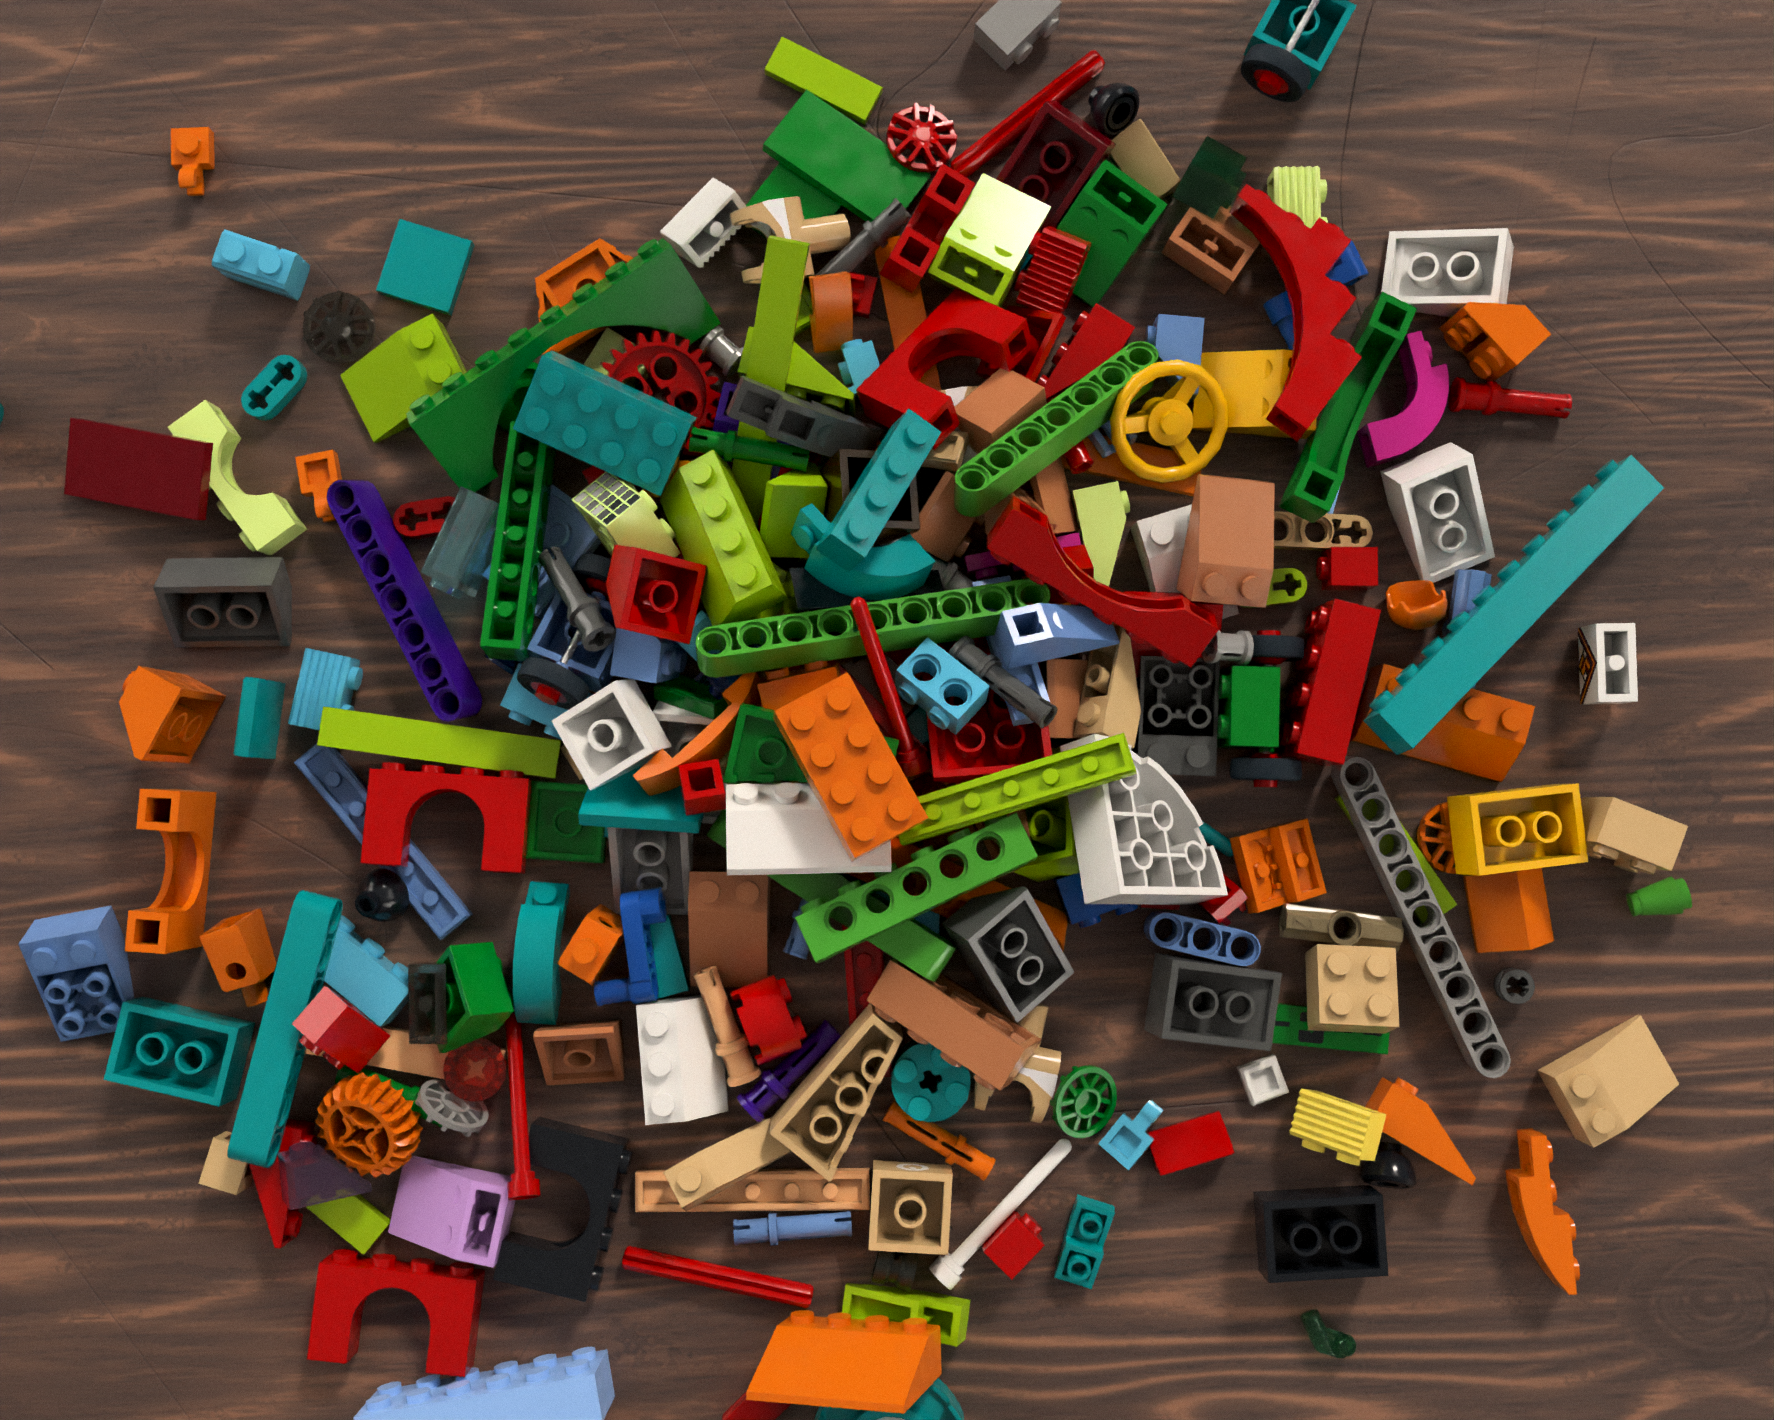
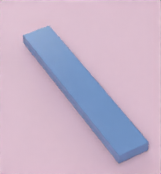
M316 743L299 757L294 764L362 845L368 786L336 748L317 746ZM411 838L408 867L378 865L380 868L393 871L404 881L409 893V903L440 940L445 939L473 915Z

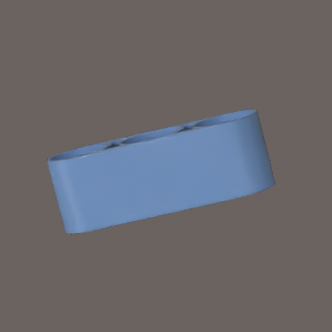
M1162 910L1152 912L1146 917L1144 922L1146 937L1150 942L1163 948L1237 966L1253 964L1261 953V945L1256 936L1239 928ZM1168 918L1173 926L1172 933L1168 938L1158 939L1154 932L1155 925L1159 920ZM1202 927L1206 928L1210 933V941L1205 947L1196 948L1193 943V935L1196 930ZM1238 937H1244L1248 943V949L1243 956L1234 957L1231 952L1232 942Z

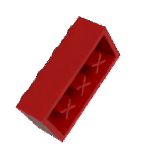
M1334 598L1317 606L1315 611L1309 612L1304 632L1309 634L1306 649L1304 648V657L1302 660L1296 661L1295 669L1300 671L1297 686H1291L1287 697L1286 706L1291 708L1288 723H1283L1279 730V745L1282 746L1280 755L1322 766L1344 765L1381 610Z

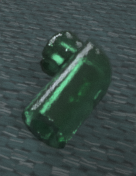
M1317 1309L1306 1311L1300 1316L1312 1345L1317 1352L1342 1359L1350 1357L1355 1353V1339L1349 1334L1326 1328Z

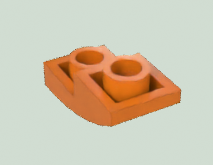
M845 271L809 276L813 313L809 314L814 353L840 350L842 344L853 340V305L850 273Z

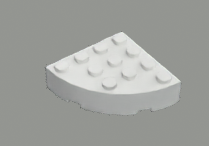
M1091 734L1060 746L1061 752L1108 738V736ZM1128 744L1136 768V775L1068 795L1085 904L1193 905L1228 895L1222 867L1214 845L1207 847L1199 829L1203 822L1197 810L1181 787L1158 763L1148 756L1141 758L1131 751V745Z

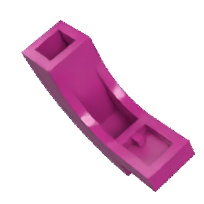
M1422 331L1406 334L1397 350L1407 386L1406 400L1401 411L1394 417L1367 423L1357 431L1367 468L1390 462L1413 449L1429 436L1444 413L1449 394L1447 364L1431 367L1430 363L1433 359L1432 349L1429 342L1424 341Z

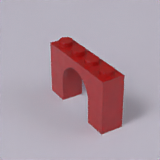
M955 289L856 389L866 417L890 428L909 408L941 431L940 436L932 447L933 450H936L960 423L951 396L921 383L920 380L923 375L938 362L955 356L976 357L1010 372L1034 347L1027 319Z
M383 762L381 769L369 768L360 863L408 867L411 827L416 812L430 798L438 794L454 792L469 796L478 805L483 815L484 841L481 870L485 872L525 874L532 781L523 778V772L500 770V777L484 776V769L461 768L460 774L445 773V767L436 765H421V772L405 771L406 764Z
M350 1249L335 1250L319 1262L307 1360L347 1364L358 1352L363 1309L368 1296L380 1289L399 1288L415 1295L422 1302L429 1315L430 1338L425 1373L465 1377L473 1367L485 1270L474 1269L473 1264L466 1262L451 1263L450 1266L435 1265V1260L429 1258H414L411 1262L397 1261L395 1255L385 1253L374 1254L372 1258L357 1256V1251Z

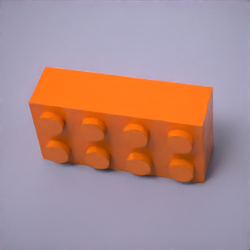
M848 672L774 711L773 719L852 862L924 823L928 819L926 812Z

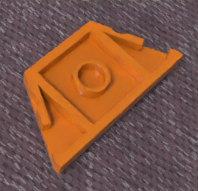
M599 238L536 277V295L539 299V322H541L540 316L545 311L557 305L560 308L573 300V293L580 287L592 283L594 286L606 277L605 272L611 266L621 261H624L626 264L633 257L617 251L616 247ZM609 326L586 330L567 337L547 349L542 355L551 350L564 355Z

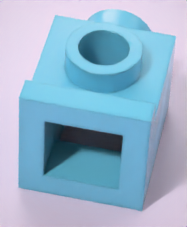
M855 339L841 345L844 362L838 363L844 385H852L848 389L854 393L855 402L860 401L856 389L880 366L872 340L863 343L862 339Z

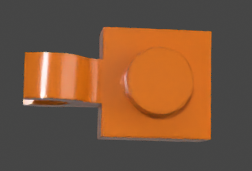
M209 127L171 128V165L176 171H179V187L187 188L188 196H203L205 192L203 170L215 169L214 132Z
M332 449L295 457L301 494L305 497L314 496L317 518H323L324 523L336 521L327 502V492L333 482L342 480L338 453Z

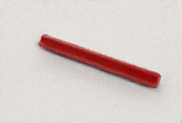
M1096 50L1087 53L951 161L950 168L968 178L1027 131L1045 101L1056 100L1061 104L1100 73L1105 65L1103 58Z
M628 1246L625 1249L622 1258V1268L625 1270L803 1308L810 1307L814 1288L811 1284Z

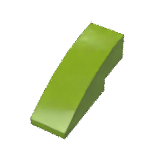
M847 1283L845 1285L842 1313L851 1314V1319L862 1320L872 1315H884L889 1317L890 1322H903V1320L908 1318H923L927 1320V1324L940 1325L942 1344L957 1347L966 1339L971 1300L910 1289L908 1292L897 1289V1287Z

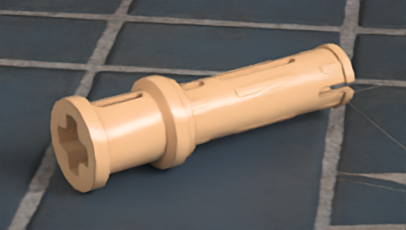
M711 966L702 969V973L696 972L693 974V977L696 980L718 1039L715 1051L717 1056H722L729 1075L727 1078L728 1086L736 1087L751 1082L761 1075V1070L753 1063L746 1035L740 1033L721 982L717 966Z

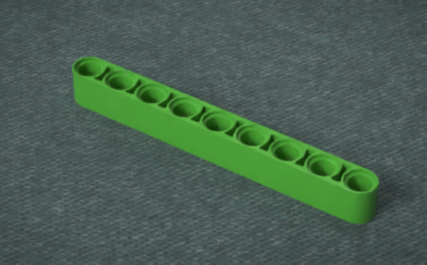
M1028 578L867 602L874 626L881 627L876 632L883 652L918 647L927 637L936 644L958 641L964 636H969L973 639L995 635L1002 611L1027 606L1025 602L1033 604L1049 603L1051 596L1046 584L1039 585ZM850 605L709 626L701 630L696 637L697 665L704 675L714 678L797 666L816 661H829L867 655ZM986 608H993L997 611L991 612L989 610H986ZM947 614H955L959 617L952 618L947 616ZM908 620H917L920 623L912 624ZM839 632L842 634L838 636H832L828 633ZM790 638H800V639H802V640H801V641H798V642H792V641H789L788 639H790ZM751 644H760V645H762L761 647H758V648L748 647V645H751ZM711 650H720V651H722L721 653H718V654H710V653H707V652H709V651H711Z

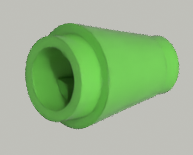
M1670 876L1626 894L1627 904L1632 916L1683 914V910L1692 907L1691 894L1683 878L1674 879Z

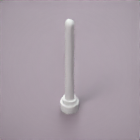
M1060 1139L952 1254L948 1253L944 1257L939 1255L929 1266L930 1271L949 1290L954 1288L962 1279L960 1274L965 1270L963 1265L1071 1151L1072 1145L1068 1139Z

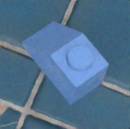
M1158 314L1153 326L1147 325L1145 342L1154 345L1158 351L1157 362L1178 359L1201 366L1205 318ZM1173 375L1163 378L1173 387L1183 377ZM1199 386L1192 395L1191 399L1189 400L1190 403H1192L1198 395Z

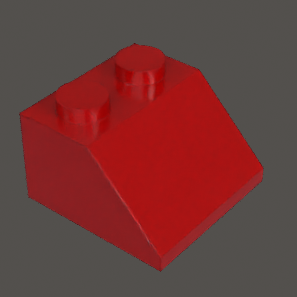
M614 545L606 588L615 628L690 644L707 566L641 548Z

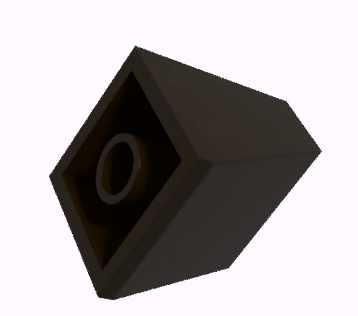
M838 449L819 470L828 486L824 517L830 523L875 451ZM916 475L872 547L880 546L920 530Z

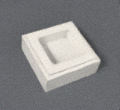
M1274 1054L1237 1067L1252 1106L1289 1093Z

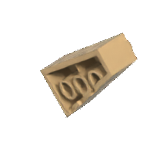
M871 1003L868 1004L771 1117L769 1133L830 1183L844 1152L846 1153L853 1139V1134L861 1118L864 1117L878 1084L881 1083L903 1040L902 1026L897 1021L891 1023L879 1017L874 1012L876 1007Z

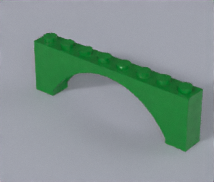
M664 238L659 241L653 239L646 242L637 250L638 255L626 264L624 261L614 264L605 272L606 277L594 286L592 283L580 287L573 293L572 301L561 308L557 305L548 309L540 316L541 322L529 330L527 328L519 329L508 338L507 342L509 344L497 352L490 350L482 354L475 361L476 366L465 374H462V372L453 374L443 382V389L431 397L429 394L423 395L410 405L411 411L406 413L410 426L466 498L498 477L493 465V446L502 408L521 374L547 349L565 338L580 332L615 325L646 326L675 333L683 339H688L690 344H692L721 324L672 245Z

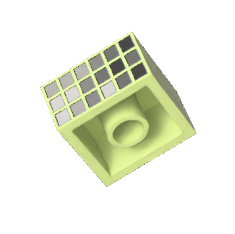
M605 472L571 499L611 556L614 545L641 548L671 557H677L680 554L672 540L676 537L675 532L664 519H658L654 513L658 509L656 503L644 490L638 492L632 483L623 479L620 480L615 475Z

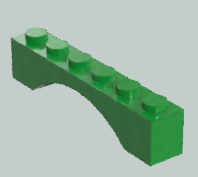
M1383 291L1365 308L1350 342L1355 352L1362 356V358L1319 413L1316 421V430L1310 434L1278 507L1311 523L1316 522L1330 511L1344 479L1349 452L1358 427L1380 380L1405 338L1417 308Z

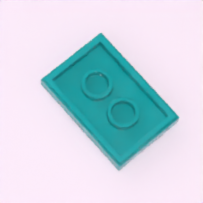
M634 769L590 791L587 788L578 813L579 825L684 833H699L704 813L686 816L680 786L649 796L632 776L639 769Z

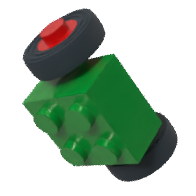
M1259 630L1257 635H1252L1254 650L1250 661L1264 666H1231L1219 671L1217 748L1259 749V752L1262 753H1255L1249 758L1231 759L1230 777L1234 780L1254 781L1253 787L1277 788V781L1301 780L1302 763L1298 759H1284L1278 754H1270V752H1274L1275 747H1279L1280 667L1272 665L1302 660L1304 657V639L1294 636H1283L1281 631Z

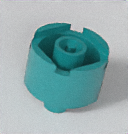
M913 1039L902 1047L892 1066L891 1086L894 1098L901 1109L914 1120L925 1122L945 1120L958 1112L968 1100L971 1084L969 1069L963 1065L959 1068L949 1064L941 1058L940 1053L942 1051L930 1043L923 1045ZM931 1070L933 1075H941L936 1078V1085L929 1086L927 1082L921 1083L924 1080L925 1071Z

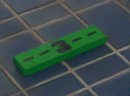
M1278 1003L1272 1043L1388 1054L1390 1032L1381 1034L1308 1030L1307 1006Z

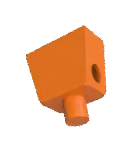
M599 904L585 916L557 964L594 987V983L600 980L624 940L621 916L606 906ZM601 921L606 922V923L609 924L611 927H609V926L603 924Z
M261 908L225 918L199 936L222 991L230 992L241 989L247 1007L267 1001L269 993L264 979L275 971L276 960Z

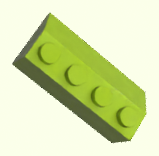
M711 450L678 468L662 495L660 502L669 524L676 534L675 538L684 560L707 566L700 598L712 626L745 621L787 599L788 597L730 466L714 450Z

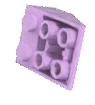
M412 1155L411 1159L402 1166L388 1233L452 1259L493 1268L497 1264L502 1241L509 1233L516 1201L508 1200L507 1183L511 1181V1176Z

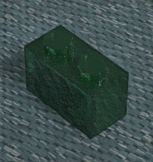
M1207 136L1189 164L1173 197L1214 219L1220 206L1225 209L1229 208L1247 174L1241 171V168L1247 157Z

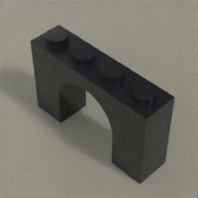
M538 1117L531 1124L529 1132L530 1165L563 1172L575 1178L587 1193L590 1203V1218L587 1228L581 1234L565 1241H550L511 1231L502 1241L493 1280L586 1302L592 1290H599L604 1274V1267L598 1266L601 1252H608L614 1228L608 1227L611 1212L618 1213L623 1196V1190L617 1189L620 1175H627L633 1151L627 1150L629 1138L543 1117Z

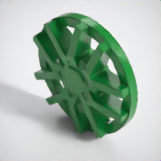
M1096 1065L1073 1066L1072 1072L1066 1077L1063 1075L1060 1077L1061 1083L1057 1088L1054 1099L1050 1100V1105L1053 1106L1052 1119L1064 1133L1074 1138H1086L1098 1133L1108 1123L1115 1110L1117 1102L1115 1082L1107 1071ZM1074 1080H1076L1077 1083L1076 1088H1074L1071 1084ZM1108 1087V1097L1101 1096ZM1101 1103L1107 1104L1104 1113L1098 1111ZM1069 1105L1067 1108L1061 1111L1062 1106ZM1092 1116L1099 1117L1100 1119L1091 1126ZM1067 1119H1069L1068 1126L1064 1123Z

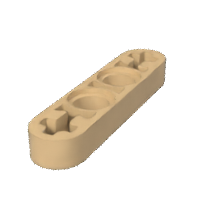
M1274 511V520L1283 522L1287 530L1283 540H1274V549L1325 551L1330 547H1365L1372 539V526L1362 516L1325 514L1316 521L1324 528V538L1321 542H1312L1305 535V527L1309 521L1290 512ZM1333 522H1336V523H1337V524H1336V527H1335V530H1334ZM1352 524L1355 525V531L1362 532V537L1356 539L1354 543H1351L1350 536L1338 535L1334 538L1335 543L1331 542L1334 531H1345Z

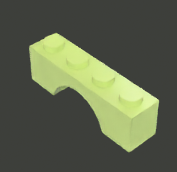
M204 400L168 426V429L174 436L213 443L209 491L213 489L220 499L216 504L223 515L230 521L235 520L242 529L239 537L252 552L257 550L271 556L307 530L285 498L273 492L263 495H248L238 486L233 476L232 458L242 438L219 407Z

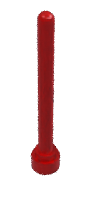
M856 597L851 601L850 606L896 739L899 740L896 760L906 777L921 774L930 767L926 750L920 747L918 742H914L867 602L862 597Z
M514 1011L505 1021L515 1173L511 1174V1181L507 1183L508 1200H526L540 1197L541 1193L540 1179L535 1178V1171H531L522 1029L521 1023L516 1021Z

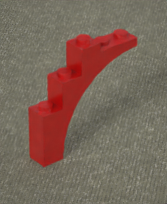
M1246 184L1237 195L1229 213L1249 229L1270 254L1284 281L1293 317L1294 343L1291 366L1281 395L1266 417V420L1298 442L1362 358V356L1355 352L1354 347L1349 342L1337 339L1331 335L1357 299L1344 284L1339 281H1332L1327 277V274L1343 255L1351 239L1345 236L1342 229L1337 225L1327 223L1320 217L1310 229L1304 225L1299 216L1292 212H1286L1273 203L1265 192L1255 190Z

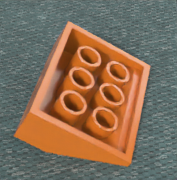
M810 1310L791 1312L788 1318L776 1326L746 1391V1400L904 1414L942 1374L940 1325L927 1324V1320L923 1318H908L903 1320V1322H890L889 1317L884 1315H872L862 1320L851 1319V1314L832 1313L827 1317L814 1316V1312Z

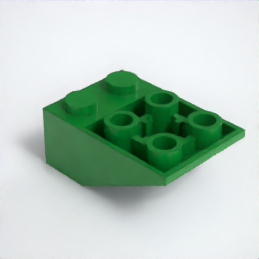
M1106 159L1087 182L1056 228L1092 243L1072 293L1092 309L1096 303L1099 304L1161 220L1168 205Z

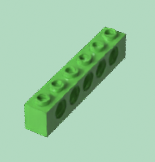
M1017 812L1010 816L1006 814L983 821L986 827L972 834L969 828L963 829L947 838L949 845L936 851L932 845L927 846L910 855L913 862L900 868L897 867L896 863H892L891 872H874L876 879L864 885H861L859 880L853 881L837 890L839 897L826 903L820 897L801 906L803 914L796 916L795 919L815 962L825 961L1035 861L1038 855ZM983 840H992L999 847V856L991 861L983 860L977 854V845ZM947 857L958 858L963 864V872L956 878H948L940 871V864ZM911 874H919L927 882L926 890L920 895H909L903 888L904 880ZM882 891L889 896L890 905L886 911L873 913L868 909L867 899L873 892ZM840 908L848 909L853 915L852 925L844 931L833 929L830 923L831 915Z

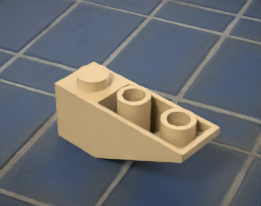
M1112 623L1119 638V644L1090 650L1074 736L1081 739L1091 734L1112 737L1124 733L1127 743L1133 749L1138 731L1141 707L1131 640L1125 632L1126 629L1116 623Z

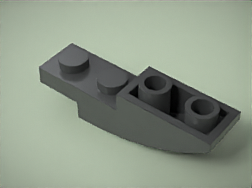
M742 375L726 410L728 417L764 430L769 437L828 457H832L838 449L874 451L883 431L880 427L813 400L809 403Z

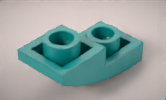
M1077 1194L1060 1248L1054 1278L1092 1289L1104 1256L1103 1246L1115 1215L1114 1205Z

